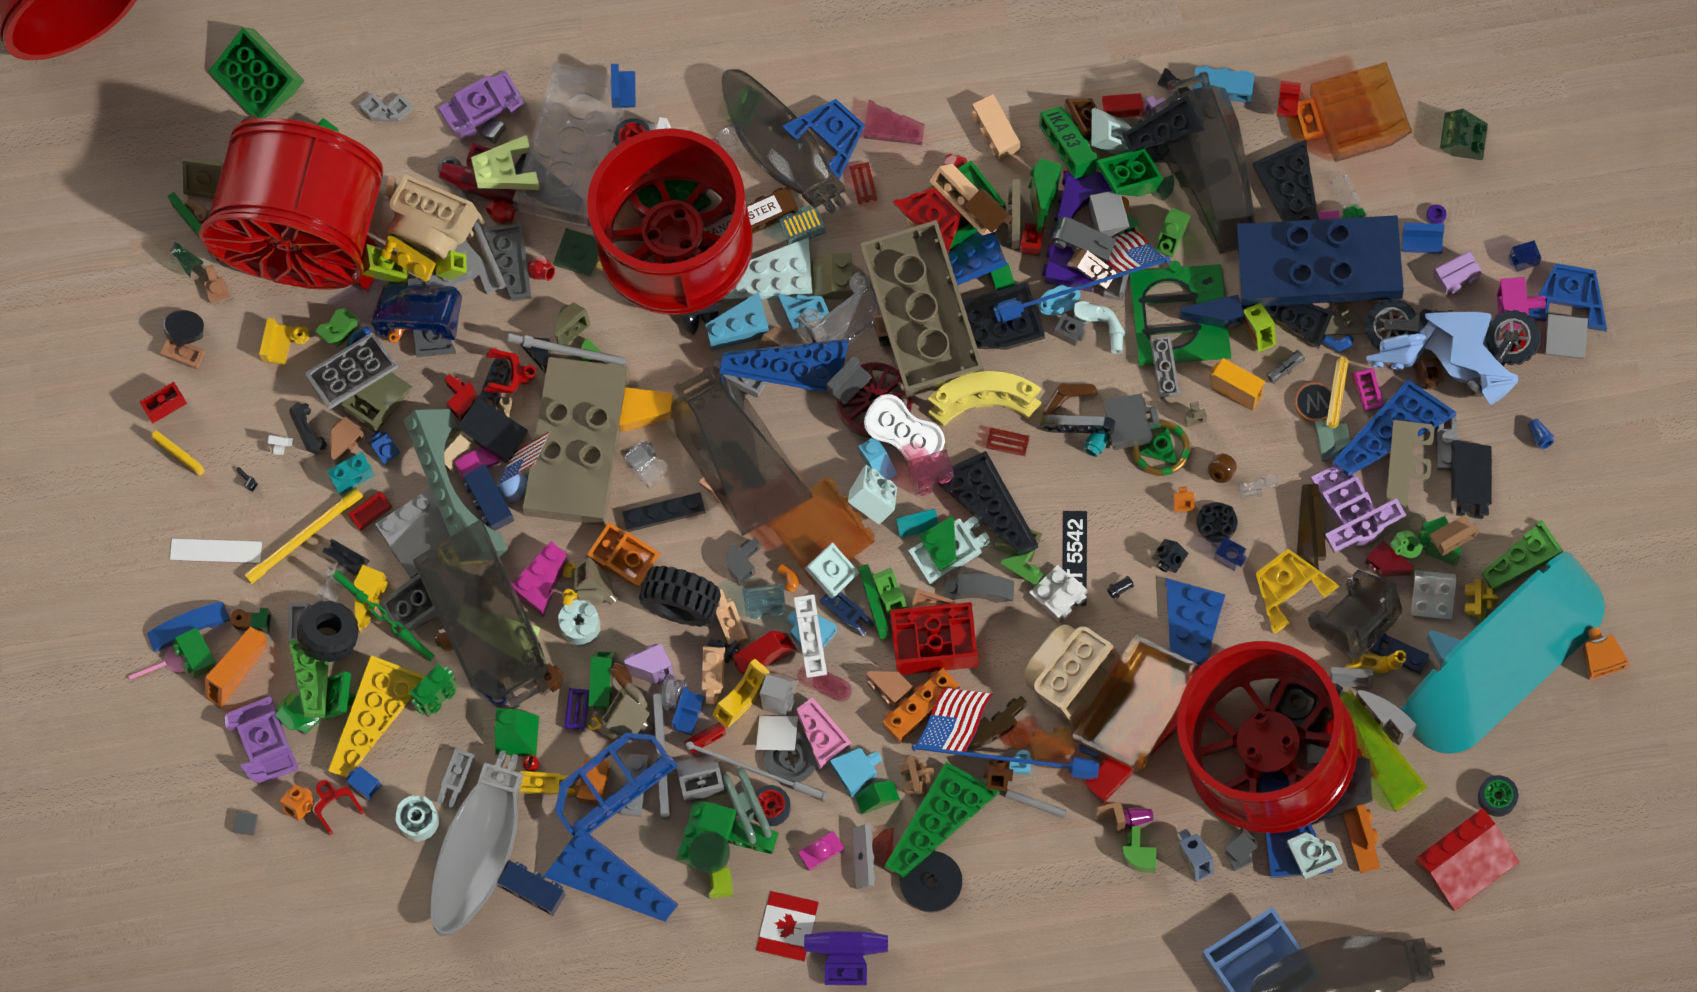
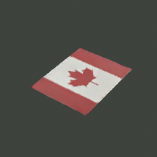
M770 891L756 951L805 962L807 952L804 951V934L812 933L819 902Z

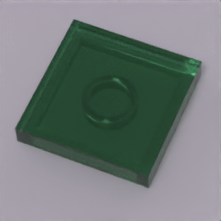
M566 228L553 261V266L591 277L599 256L594 236Z

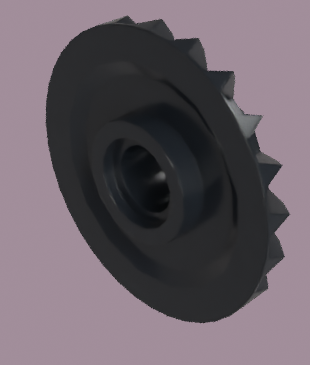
M1278 681L1273 687L1269 698V704L1281 681ZM1290 682L1276 712L1285 715L1294 724L1301 726L1318 705L1319 697L1309 689ZM1294 699H1301L1302 703L1299 706H1293L1292 701Z

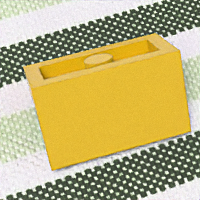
M267 317L259 352L262 361L286 364L291 342L290 332H292V326L279 325L276 319Z

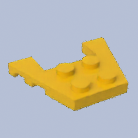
M1289 549L1256 572L1260 591L1266 605V612L1271 622V629L1275 634L1290 624L1279 606L1310 582L1315 584L1323 597L1328 596L1340 587L1336 582Z

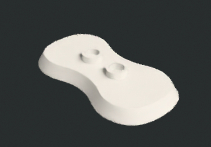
M885 394L878 397L871 404L865 415L864 424L869 435L874 439L891 443L897 447L904 458L915 467H928L938 458L943 449L945 439L942 430L932 422L913 416L905 404L894 395Z

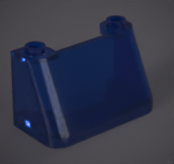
M388 283L382 288L372 314L371 324L378 336H387L389 330L391 333H395L396 329L432 331L434 335H438V332L445 334V340H455L462 295L453 286L441 288L403 286Z

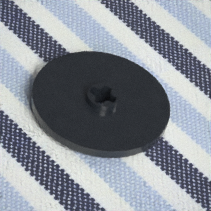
M933 851L905 877H900V887L904 898L914 908L924 912H939L950 907L959 897L962 889V874L959 866L950 856L942 852ZM930 877H934V881L937 883H933L932 886H928V882L926 880H930Z

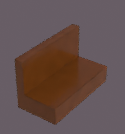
M980 189L965 204V207L991 233L1003 222L1009 224L1013 219L983 189Z

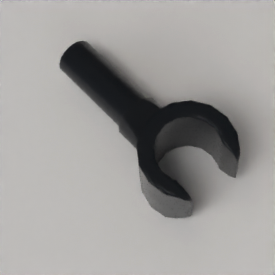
M238 467L236 471L246 480L243 486L253 492L258 483L253 477L247 475Z

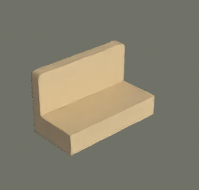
M459 425L449 433L444 450L445 466L453 473L457 470L454 461L475 451L479 446L456 431Z

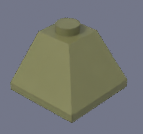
M572 302L560 310L555 329L557 344L567 346L590 326L588 312L585 308Z

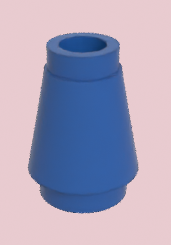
M1539 419L1529 422L1528 426L1536 446L1540 447V449L1550 447L1554 443V435Z

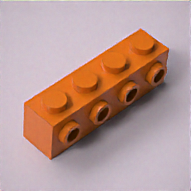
M944 668L940 671L935 670L929 676V681L924 685L922 683L914 689V694L911 697L902 699L898 704L899 707L894 712L891 710L883 717V728L898 744L902 743L930 718L935 702L944 688L960 690V685Z

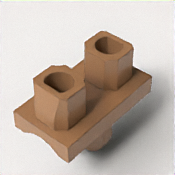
M913 755L906 757L907 761L899 764L902 776L911 774L912 780L903 783L905 793L927 794L925 783L931 782L930 775L935 773L934 768H927L926 762L920 763L919 758H914Z

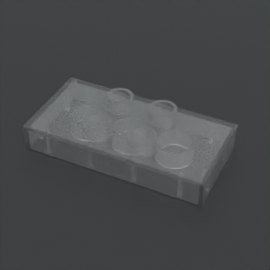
M558 63L553 64L521 174L536 172L540 190L516 189L513 198L515 211L591 228L587 210L589 185L600 162L615 147V132L617 126L622 122L626 109L612 108L611 75Z

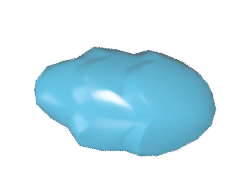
M1061 285L1054 289L1048 290L1042 295V297L1055 294L1073 287H1066L1064 285ZM1077 290L1038 303L1041 313L1049 316H1057L1063 312L1074 309L1075 303L1079 300L1081 296L1080 291Z

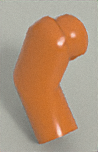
M412 321L394 324L388 332V340L392 343L398 342L405 331L413 330Z
M782 563L777 572L786 577L787 584L785 589L789 592H794L799 586L798 575Z

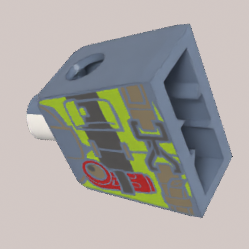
M1188 829L1180 831L1177 834L1180 840V854L1195 882L1213 874V857L1198 834L1191 835Z

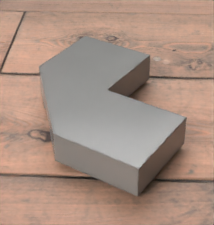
M372 93L358 105L360 110L371 121L399 122L414 110L413 106L401 94L385 106Z

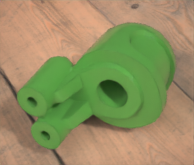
M1409 530L1397 533L1394 540L1390 543L1391 548L1396 554H1401L1407 558L1417 557L1423 549L1421 541Z

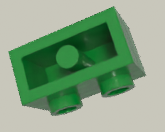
M198 628L175 637L172 646L173 651L177 657L180 656L185 673L190 674L192 679L211 671L215 667L216 661Z

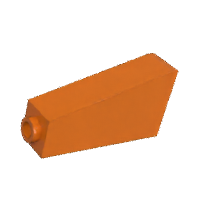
M250 627L205 677V698L220 708L224 706L267 648V637L262 631Z

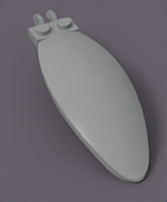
M505 751L499 753L496 765L484 762L478 784L472 789L459 808L447 831L438 856L431 894V921L436 933L440 936L454 934L476 915L498 885L497 882L507 867L517 831V794L524 778V774L514 771L518 755H512L507 769L502 768L506 759Z

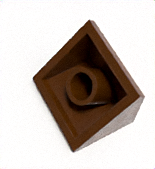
M1067 98L1065 100V112L1069 113L1072 122L1079 128L1083 138L1087 141L1092 140V109H1097L1093 99Z

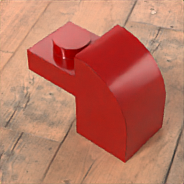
M1281 80L1277 109L1278 117L1297 118L1300 82Z
M448 374L444 381L446 386L455 395L446 404L448 409H451L452 413L462 422L477 396L470 381L465 385L459 377L456 376L454 378L451 374Z

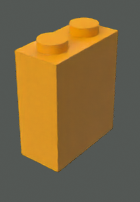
M1224 358L1220 363L1216 362L1211 370V388L1253 411L1263 395L1265 381Z

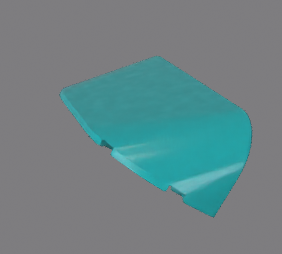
M1565 551L1546 564L1547 567L1544 569V573L1540 570L1534 573L1444 658L1445 661L1440 665L1442 669L1439 672L1433 669L1406 700L1407 704L1400 709L1416 724L1413 736L1420 743L1433 751L1447 754L1459 753L1473 747L1589 638L1587 633L1589 630L1599 628L1605 612L1602 591L1571 552Z

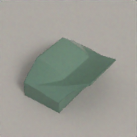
M1327 420L1314 422L1321 461L1334 460L1350 443L1347 423L1339 422L1338 426L1332 429L1327 427Z

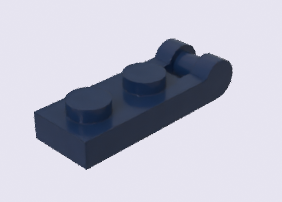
M1376 631L1374 635L1375 640L1370 644L1369 651L1379 656H1389L1398 650H1402L1406 653V661L1402 666L1421 674L1429 657L1428 653L1392 638L1382 631ZM1382 643L1388 644L1387 649L1381 647Z

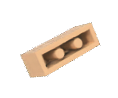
M994 94L972 104L971 116L974 122H978L981 126V135L984 139H988L990 143L989 149L993 155H996L1001 160L1020 151V141Z

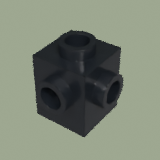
M1164 539L1156 549L1152 559L1157 563L1156 567L1162 572L1176 573L1189 553L1178 542Z

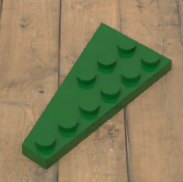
M945 762L888 859L885 869L902 878L905 877L1000 794V791L986 789L987 784Z

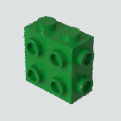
M437 664L409 692L413 707L421 715L425 713L429 717L432 713L436 714L441 709V704L446 699L449 700L455 695L457 689L456 678L447 666L442 667Z

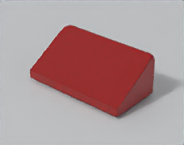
M717 722L684 741V744L686 746V743L691 741L695 746L704 748L726 736V730L720 722ZM688 749L690 754L697 752V750Z

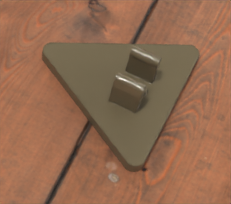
M1340 302L1331 318L1325 335L1366 334L1365 325L1349 302Z

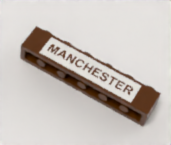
M788 187L784 189L778 188L772 194L766 197L760 196L754 202L747 205L752 234L799 214L798 206ZM728 213L718 222L705 227L704 231L722 236L732 220V213ZM699 245L698 248L705 252L712 246Z

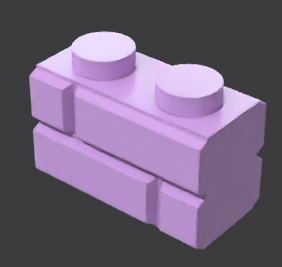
M1468 251L1434 269L1433 277L1444 294L1449 292L1454 294L1461 290L1462 285L1466 283L1471 285L1477 282L1481 274V268L1471 252Z

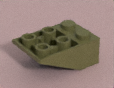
M391 372L349 397L341 405L346 414L376 433L409 393L412 386Z

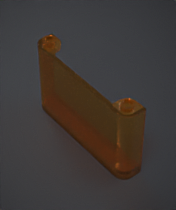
M1135 635L1071 736L1072 739L1136 772L1144 769L1148 757L1178 711L1185 687L1193 674L1199 669L1197 663Z

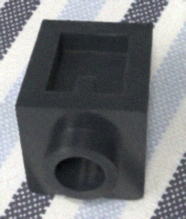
M711 638L707 643V646L725 647V662L727 664L731 659L734 660L733 656L740 652L739 642L734 640L729 649L720 640L715 641Z

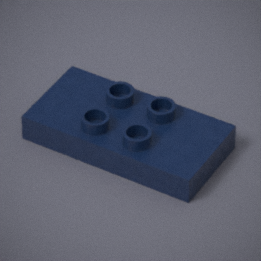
M1398 215L1237 224L1236 237L1242 307H1252L1257 304L1277 306L1402 299L1404 286Z

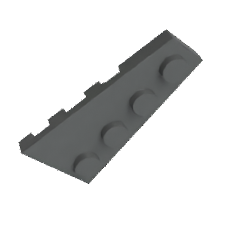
M522 223L483 228L511 300L532 299Z
M420 278L407 279L416 357L456 354L429 280L425 282Z

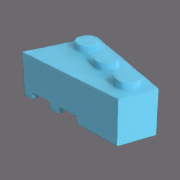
M759 292L706 324V331L712 351L761 339L769 331Z

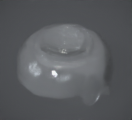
M735 124L726 125L717 135V144L728 154L740 153L748 145V135L740 126Z

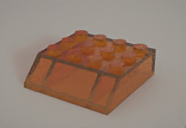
M1387 62L1311 83L1310 96L1314 99L1322 129L1335 162L1392 146L1412 133Z

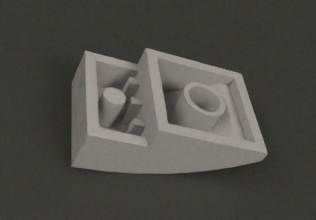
M1363 690L1357 692L1354 705L1379 734L1387 730L1399 745L1413 735L1416 724L1401 709L1373 693Z

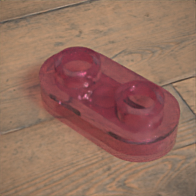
M827 672V675L813 677V686L818 692L839 702H844L850 698L852 690L847 681ZM822 680H825L827 682V684L824 686L820 685L819 683ZM843 689L845 690V693L843 695L838 694V690Z

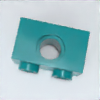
M363 452L327 470L339 495L375 476Z

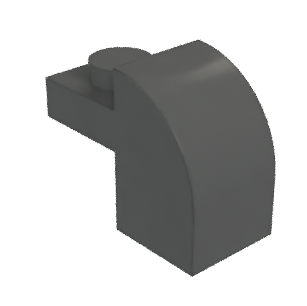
M755 537L752 540H746L740 546V549L733 544L727 553L729 573L739 585H742L755 574V567L748 560L761 549L760 542Z

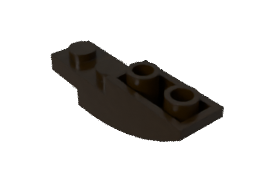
M1022 696L1018 699L1013 698L1006 705L1007 708L1002 713L998 711L991 718V722L986 717L981 719L977 732L967 750L994 742L1017 726V720L1014 717L1027 707V701Z

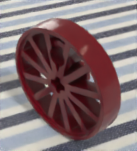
M879 362L860 365L871 375L870 381L872 384L869 387L864 386L855 395L859 398L851 399L847 405H843L836 399L838 414L845 426L852 432L867 438L873 437L869 435L865 428V416L861 426L856 425L852 420L861 413L868 411L873 403L872 399L876 400L881 395L888 394L898 385L903 384L899 370ZM873 370L883 371L877 388L872 373ZM888 374L897 378L882 389ZM905 392L889 394L899 399H908L906 408L911 413L913 396L907 398ZM860 406L848 416L843 410L845 407Z

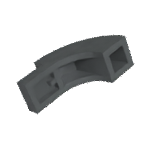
M958 574L956 578L945 579L944 597L952 600L981 598L995 603L1013 601L1014 581L989 574Z

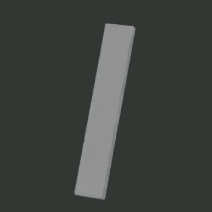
M653 694L656 738L666 751L663 699L661 694ZM657 749V759H658V758L661 757L662 755H661V753L659 752V750ZM668 775L659 780L662 819L670 817Z

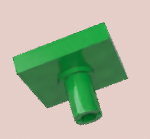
M344 671L328 677L325 718L322 719L328 720L347 712V705L352 706L356 694L349 693L351 673Z

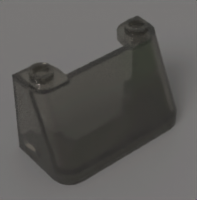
M1357 570L1348 578L1346 584L1348 595L1326 616L1323 611L1316 610L1308 617L1309 626L1313 631L1347 657L1355 660L1360 658L1392 627L1402 614L1397 584L1361 570Z

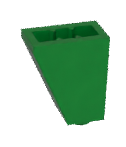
M595 651L591 656L589 706H594L596 710H605L606 707L611 705L614 676L610 669L615 663L616 652Z

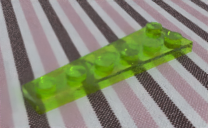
M1349 690L1340 699L1348 709L1354 723L1358 749L1363 758L1370 759L1371 772L1393 811L1396 813L1427 789L1428 786L1352 691Z

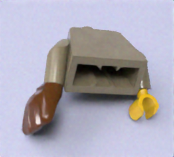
M616 662L612 665L610 672L622 688L602 719L599 717L591 718L597 722V726L594 727L589 724L588 727L591 730L599 729V732L612 739H618L626 732L638 734L640 730L648 734L651 732L654 723L647 720L650 714L646 709L647 702L642 692L632 684V676L629 670L622 663Z

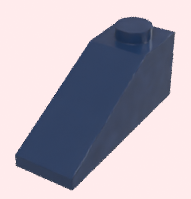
M1239 295L1181 307L1179 312L1180 320L1220 328H1237L1244 324V312Z

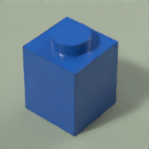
M361 766L353 769L347 777L349 787L367 801L370 800L381 786L379 780Z

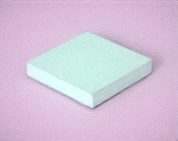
M833 542L805 568L831 599L860 573Z

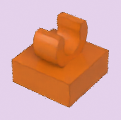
M1179 487V493H1174V512L1194 511V492H1187V487Z

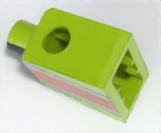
M1257 304L1252 307H1242L1245 329L1258 353L1275 346V324L1263 305Z

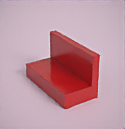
M1141 93L1102 96L1103 112L1118 118L1143 116L1144 105Z

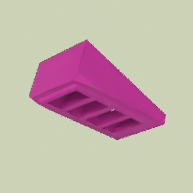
M1374 368L1352 373L1364 412L1383 407L1384 404ZM1369 376V380L1361 382L1360 378ZM1371 383L1372 387L1363 389L1362 385ZM1374 391L1375 395L1365 397L1364 393ZM1376 398V403L1367 405L1368 400Z

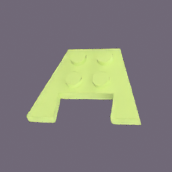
M527 135L471 157L478 188L540 190L536 172L516 175L512 160L513 155L530 153Z

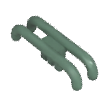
M738 768L737 775L745 789L744 792L737 794L728 774L722 775V782L727 789L735 810H737V815L744 828L748 842L755 844L756 836L749 821L755 818L754 812L764 836L770 838L772 832L745 769Z

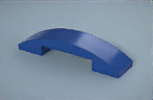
M218 602L174 617L152 629L147 635L154 652L173 645L175 637L192 629L198 628L200 631L209 626L214 628L230 621L223 602Z

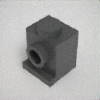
M1066 313L1062 314L1054 329L1055 337L1076 346L1078 341L1082 342L1086 335L1085 324L1067 316Z

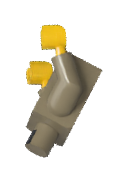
M590 557L578 566L571 562L565 564L562 575L571 578L574 574V590L578 593L571 589H566L562 596V599H564L563 604L571 605L574 599H578V601L589 600L595 605H600L606 601L611 605L617 600L618 595L612 591L611 577Z

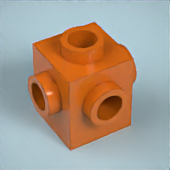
M296 784L290 790H287L279 801L283 813L297 821H300L315 805L312 792L308 788L300 787Z

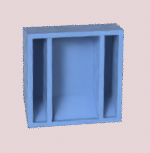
M1273 907L1204 950L1201 956L1225 992H1302L1320 977Z

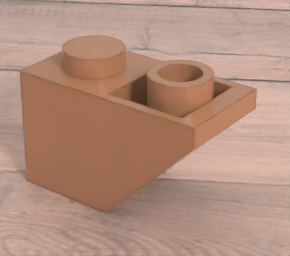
M869 671L866 674L867 685L873 691L877 690L881 694V699L887 705L891 704L894 708L898 706L902 699L913 692L912 685L899 672Z

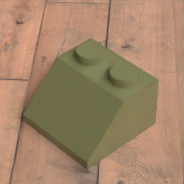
M852 253L829 254L812 261L813 296H822L824 300L853 299Z

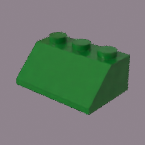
M694 802L690 809V816L684 829L681 845L678 848L676 861L693 869H720L737 810L709 802Z

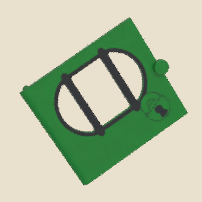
M1172 261L1169 264V268L1140 270L1129 274L1139 366L1154 365L1150 335L1195 332V334L1185 344L1172 347L1175 363L1223 358L1231 359L1228 328L1200 323L1185 326L1148 328L1145 309L1146 304L1192 301L1194 305L1225 298L1221 264L1181 267L1180 262ZM1162 283L1179 284L1190 292V294L1145 297L1153 287Z

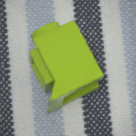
M721 865L720 869H712V873H709L711 886L709 898L733 896L730 867L726 868L725 865Z

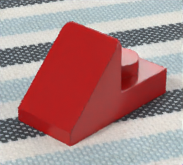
M1025 223L1020 243V253L1040 256L1045 226H1043L1041 233H1038L1035 224Z

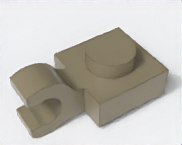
M1198 401L1190 403L1191 410L1185 413L1184 421L1186 427L1205 423L1207 419L1205 408L1199 409Z

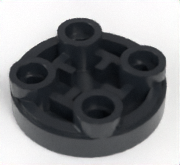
M178 310L169 314L164 320V333L177 347H183L185 344H190L203 338L204 322L195 312Z
M1213 502L1202 507L1197 517V529L1204 539L1214 543H1221L1229 540L1236 532L1238 520L1232 506Z

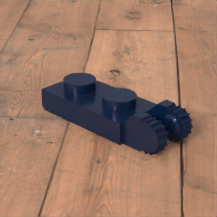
M841 592L832 599L827 593L820 599V603L848 627H852L862 637L866 635V632L856 623L859 618L871 628L875 625L860 607Z

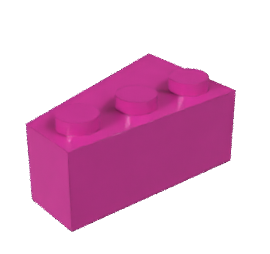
M550 541L511 585L513 593L542 617L546 613V608L553 597L557 583L560 581L564 566L568 562L567 554Z

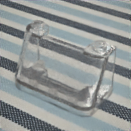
M862 270L850 278L849 284L854 294L823 317L818 310L809 309L798 316L799 332L807 343L849 339V345L875 325L874 316L881 315L872 285Z

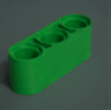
M734 820L728 844L773 854L778 832L771 830V837L766 838L760 826L751 824L756 836V843L750 844L741 822Z

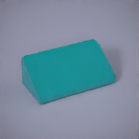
M934 508L896 519L900 538L923 533L939 524L936 509Z

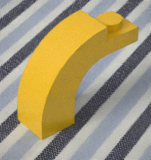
M756 659L751 661L741 681L729 695L717 704L712 716L726 728H729L759 697L766 674H769L770 671Z

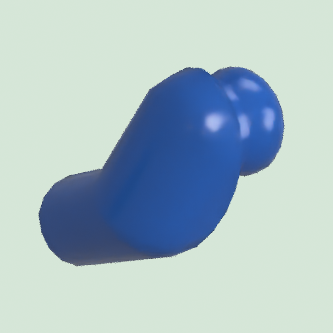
M1327 335L1322 344L1337 352H1341L1350 348L1353 345L1354 339L1351 335H1345L1336 340Z

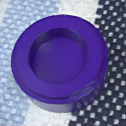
M1441 205L1430 206L1426 213L1427 221L1430 224H1442L1447 215L1445 208Z

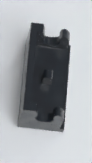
M334 539L330 540L329 548L325 547L322 551L325 559L355 576L358 575L362 565L367 566L370 562L366 557Z

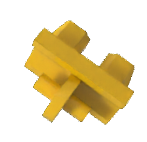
M1475 579V583L1465 585L1466 597H1475V603H1465L1466 615L1477 616L1479 620H1485L1486 609H1493V603L1498 602V596L1493 594L1492 588L1486 589V584L1482 583V579Z

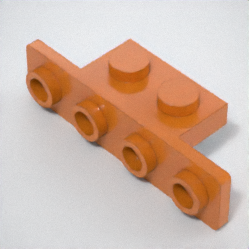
M1365 804L1358 805L1355 809L1342 815L1360 873H1366L1380 869V863L1375 850L1376 841H1379L1376 829H1372L1370 823L1373 821L1370 809L1366 810Z

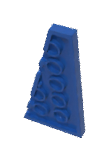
M978 231L948 252L957 286L1008 265L995 232L982 235Z
M1407 380L1332 461V466L1345 475L1350 476L1391 453L1393 420L1431 424L1435 428L1455 417L1456 411L1410 380ZM1427 428L1419 429L1418 437L1429 430Z
M1166 578L1173 691L1180 683L1183 685L1188 680L1187 676L1194 669L1198 670L1207 661L1225 594Z
M582 827L579 828L544 875L545 878L664 922L668 920L679 905Z

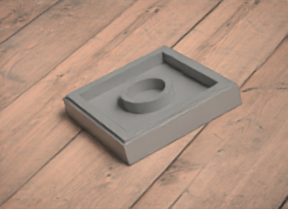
M1548 314L1544 355L1584 359L1588 319Z

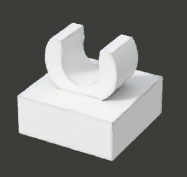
M269 435L268 443L275 444L273 454L284 455L285 446H292L293 438Z

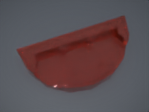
M894 828L883 830L873 840L872 851L874 859L883 868H885L893 851Z

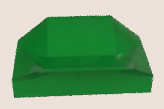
M290 692L277 705L275 717L289 730H300L306 735L320 722V718L304 717L300 697L293 692Z

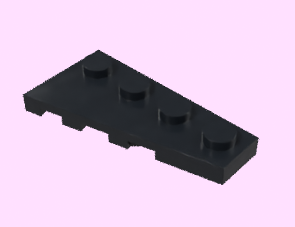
M1187 94L1122 133L1129 151L1135 152L1206 129L1191 96Z
M1314 304L1263 306L1272 319L1317 349L1320 348L1333 316V311Z

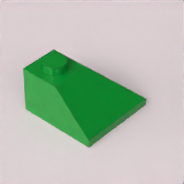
M496 709L495 755L505 751L506 755L537 756L539 716L517 709Z

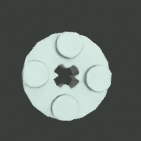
M574 600L571 605H564L558 616V624L563 637L569 643L576 646L586 645L594 638H597L600 632V619L594 605L584 600ZM583 621V623L580 622V625H576V622Z
M413 795L403 799L398 805L395 820L405 837L419 842L430 838L439 827V815L428 798ZM418 816L421 819L416 821L414 820V817Z

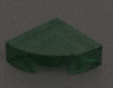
M1173 175L1163 178L1157 188L1162 201L1167 199L1173 192L1175 183Z

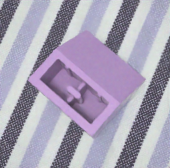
M662 643L659 645L652 644L646 648V651L639 654L638 652L632 653L624 660L631 676L655 685L674 676L672 665Z

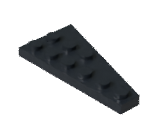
M987 451L931 475L934 482L1018 555L1021 556L1039 548L1035 537Z

